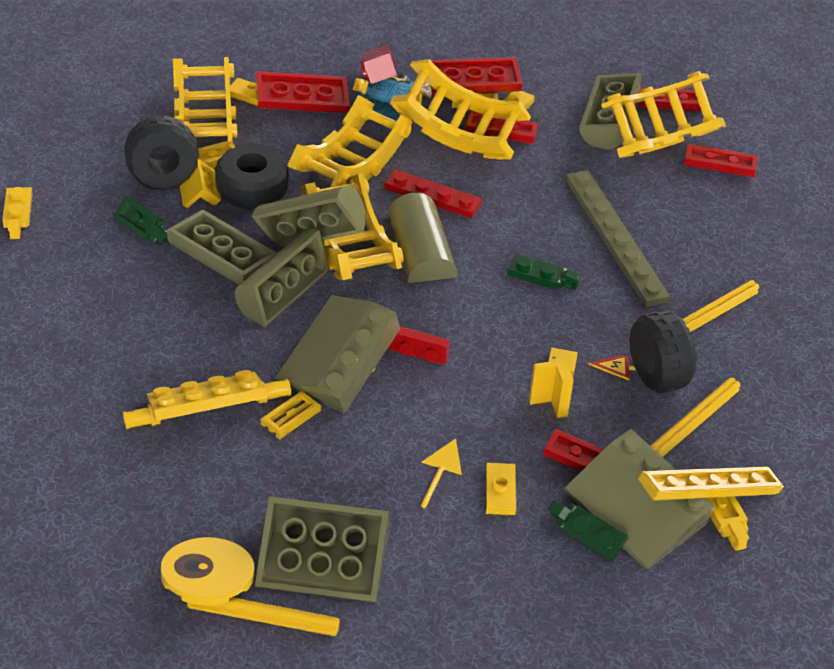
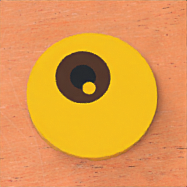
M196 538L184 541L171 548L165 554L161 563V581L165 589H170L175 594L181 596L182 601L196 605L227 603L229 598L238 595L242 591L246 592L252 585L254 578V562L250 554L238 544L220 538Z

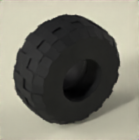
M152 116L140 121L130 130L124 146L125 161L129 172L137 182L153 190H168L181 186L198 166L199 149L192 131L181 120L170 116ZM165 145L175 149L174 153L164 160H155L149 157V153L158 146Z
M255 143L237 145L227 150L217 161V189L224 200L236 207L256 209L259 205L279 201L288 189L289 171L286 159L277 150L267 145Z
M669 310L656 311L640 316L630 330L629 344L633 365L645 386L657 393H666L689 385L697 370V353L694 340L685 321Z

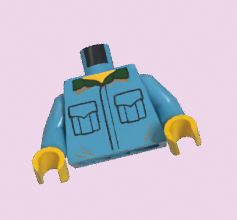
M404 74L390 77L368 85L369 81L356 78L353 90L359 91L367 100L375 104L373 111L385 116L399 118L400 114L390 104L393 96L408 94L414 82L410 81L408 76ZM419 92L416 100L422 105L423 93Z

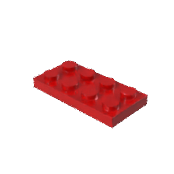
M516 57L431 60L449 79L474 93H511L522 91L523 83ZM431 87V93L436 94L437 90Z
M256 71L257 108L348 113L350 110L346 77Z

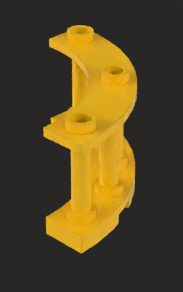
M224 57V66L188 67L183 65L182 59H173L174 90L179 91V98H174V112L176 115L174 118L181 120L188 126L194 137L228 136V142H233V138H237V124H232V120H236V106H231L230 77H234V65L229 63V57ZM225 75V90L189 91L184 89V79H188V76ZM226 99V109L189 110V108H185V103H189L192 100ZM227 118V122L189 124L190 119Z
M430 59L411 62L410 65L418 76L410 91L405 95L393 96L390 104L399 114L421 126V132L452 149L469 154L473 151L482 153L484 158L511 159L514 151L506 140L516 121H525L531 118L520 101L495 100L467 90L444 75ZM424 82H427L437 90L428 109H425L416 100ZM444 96L459 104L450 124L435 116ZM467 109L483 114L475 133L458 128ZM493 117L506 120L498 137L484 136Z
M698 71L688 75L687 80L653 90L652 87L639 91L640 94L621 96L620 93L607 97V102L601 104L602 108H613L624 140L622 142L623 147L617 149L619 158L631 157L635 152L643 154L684 142V136L690 134L691 137H699L726 127L723 118H716V115L712 114L702 85L703 81L710 79L709 75L701 74ZM692 85L704 117L702 124L693 127L687 123L677 94V90ZM668 94L679 126L677 128L678 132L671 134L664 130L654 98ZM645 101L656 133L654 135L655 138L649 139L648 136H645L634 103ZM622 106L626 108L636 138L632 137Z
M358 95L350 111L343 119L344 126L338 132L333 131L322 140L319 146L314 144L308 146L297 144L287 166L300 172L315 171L333 180L330 187L354 183L352 176L363 173V177L368 181L372 176H377L380 173L381 169L394 155L403 139L409 136L413 121L401 114L398 120L395 121L373 111L374 103ZM370 119L392 129L383 143L359 132L366 120ZM357 141L376 151L366 159L345 148L351 142ZM335 157H341L356 165L343 166L331 160Z
M363 173L352 176L354 183L325 189L316 188L315 182L300 186L302 195L342 186H351L362 199L365 209V224L368 231L322 241L328 269H335L334 276L337 279H352V273L356 269L385 263L393 269L402 268L403 252L396 242H392L387 238L383 226L379 225L368 196L369 184L367 179L363 177ZM373 240L375 245L372 248L348 253L343 252L339 248V246Z

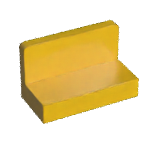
M198 159V166L187 181L179 186L182 203L186 208H189L200 197L212 205H217L221 201L220 192L216 185L215 169Z
M566 360L537 363L533 366L529 395L530 405L551 402L557 418L568 417L574 381Z

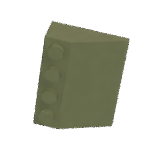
M331 295L275 377V381L288 378L291 389L298 392L303 391L312 399L344 414L399 332L400 325L397 313L371 301Z
M632 429L611 442L564 489L580 507L626 534L629 538L623 548L646 570L707 525L715 508V505L707 498L653 501L638 480L643 471L676 469Z
M269 496L255 587L376 603L389 530V511Z

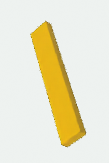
M769 467L643 471L638 478L653 501L778 494L783 489L782 483Z

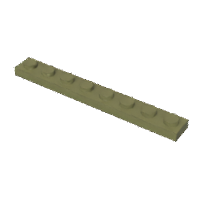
M589 170L567 174L566 182L644 306L650 307L668 303L670 295Z

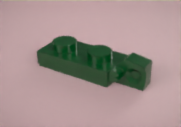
M125 195L113 217L148 241L157 243L159 239L171 245L167 239V230L165 229L167 223L132 197Z
M520 254L515 255L507 272L508 276L551 289L567 287L576 290L580 280V274L575 271Z
M553 500L547 509L551 515L559 519L557 526L564 533L611 562L615 560L629 538L620 530L579 505L576 506L571 503L567 508Z

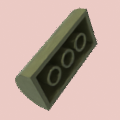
M641 73L597 75L579 127L582 138L589 145L602 149H613L624 141L613 108L604 109L601 104L607 102V97L620 93L621 96L639 94L642 84ZM622 106L629 125L630 119L628 117L625 106Z
M351 186L337 187L262 204L256 207L252 215L277 249L285 247L307 228L318 229L323 241L362 233L365 227V209L362 199Z
M409 193L396 199L389 208L388 219L395 242L403 252L404 260L402 266L407 283L457 278V268L433 199L423 193Z
M201 210L167 229V239L171 245L238 286L276 254L273 250L205 210Z
M314 228L305 229L237 286L235 300L245 317L266 327L329 271L320 231Z

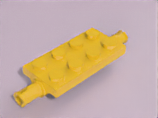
M243 370L231 377L213 376L206 382L188 381L182 383L181 387L156 388L152 393H147V408L124 411L123 418L126 430L148 424L155 426L161 424L160 421L163 419L256 400L259 403H267L269 399L291 396V387L288 378L264 384L255 372Z

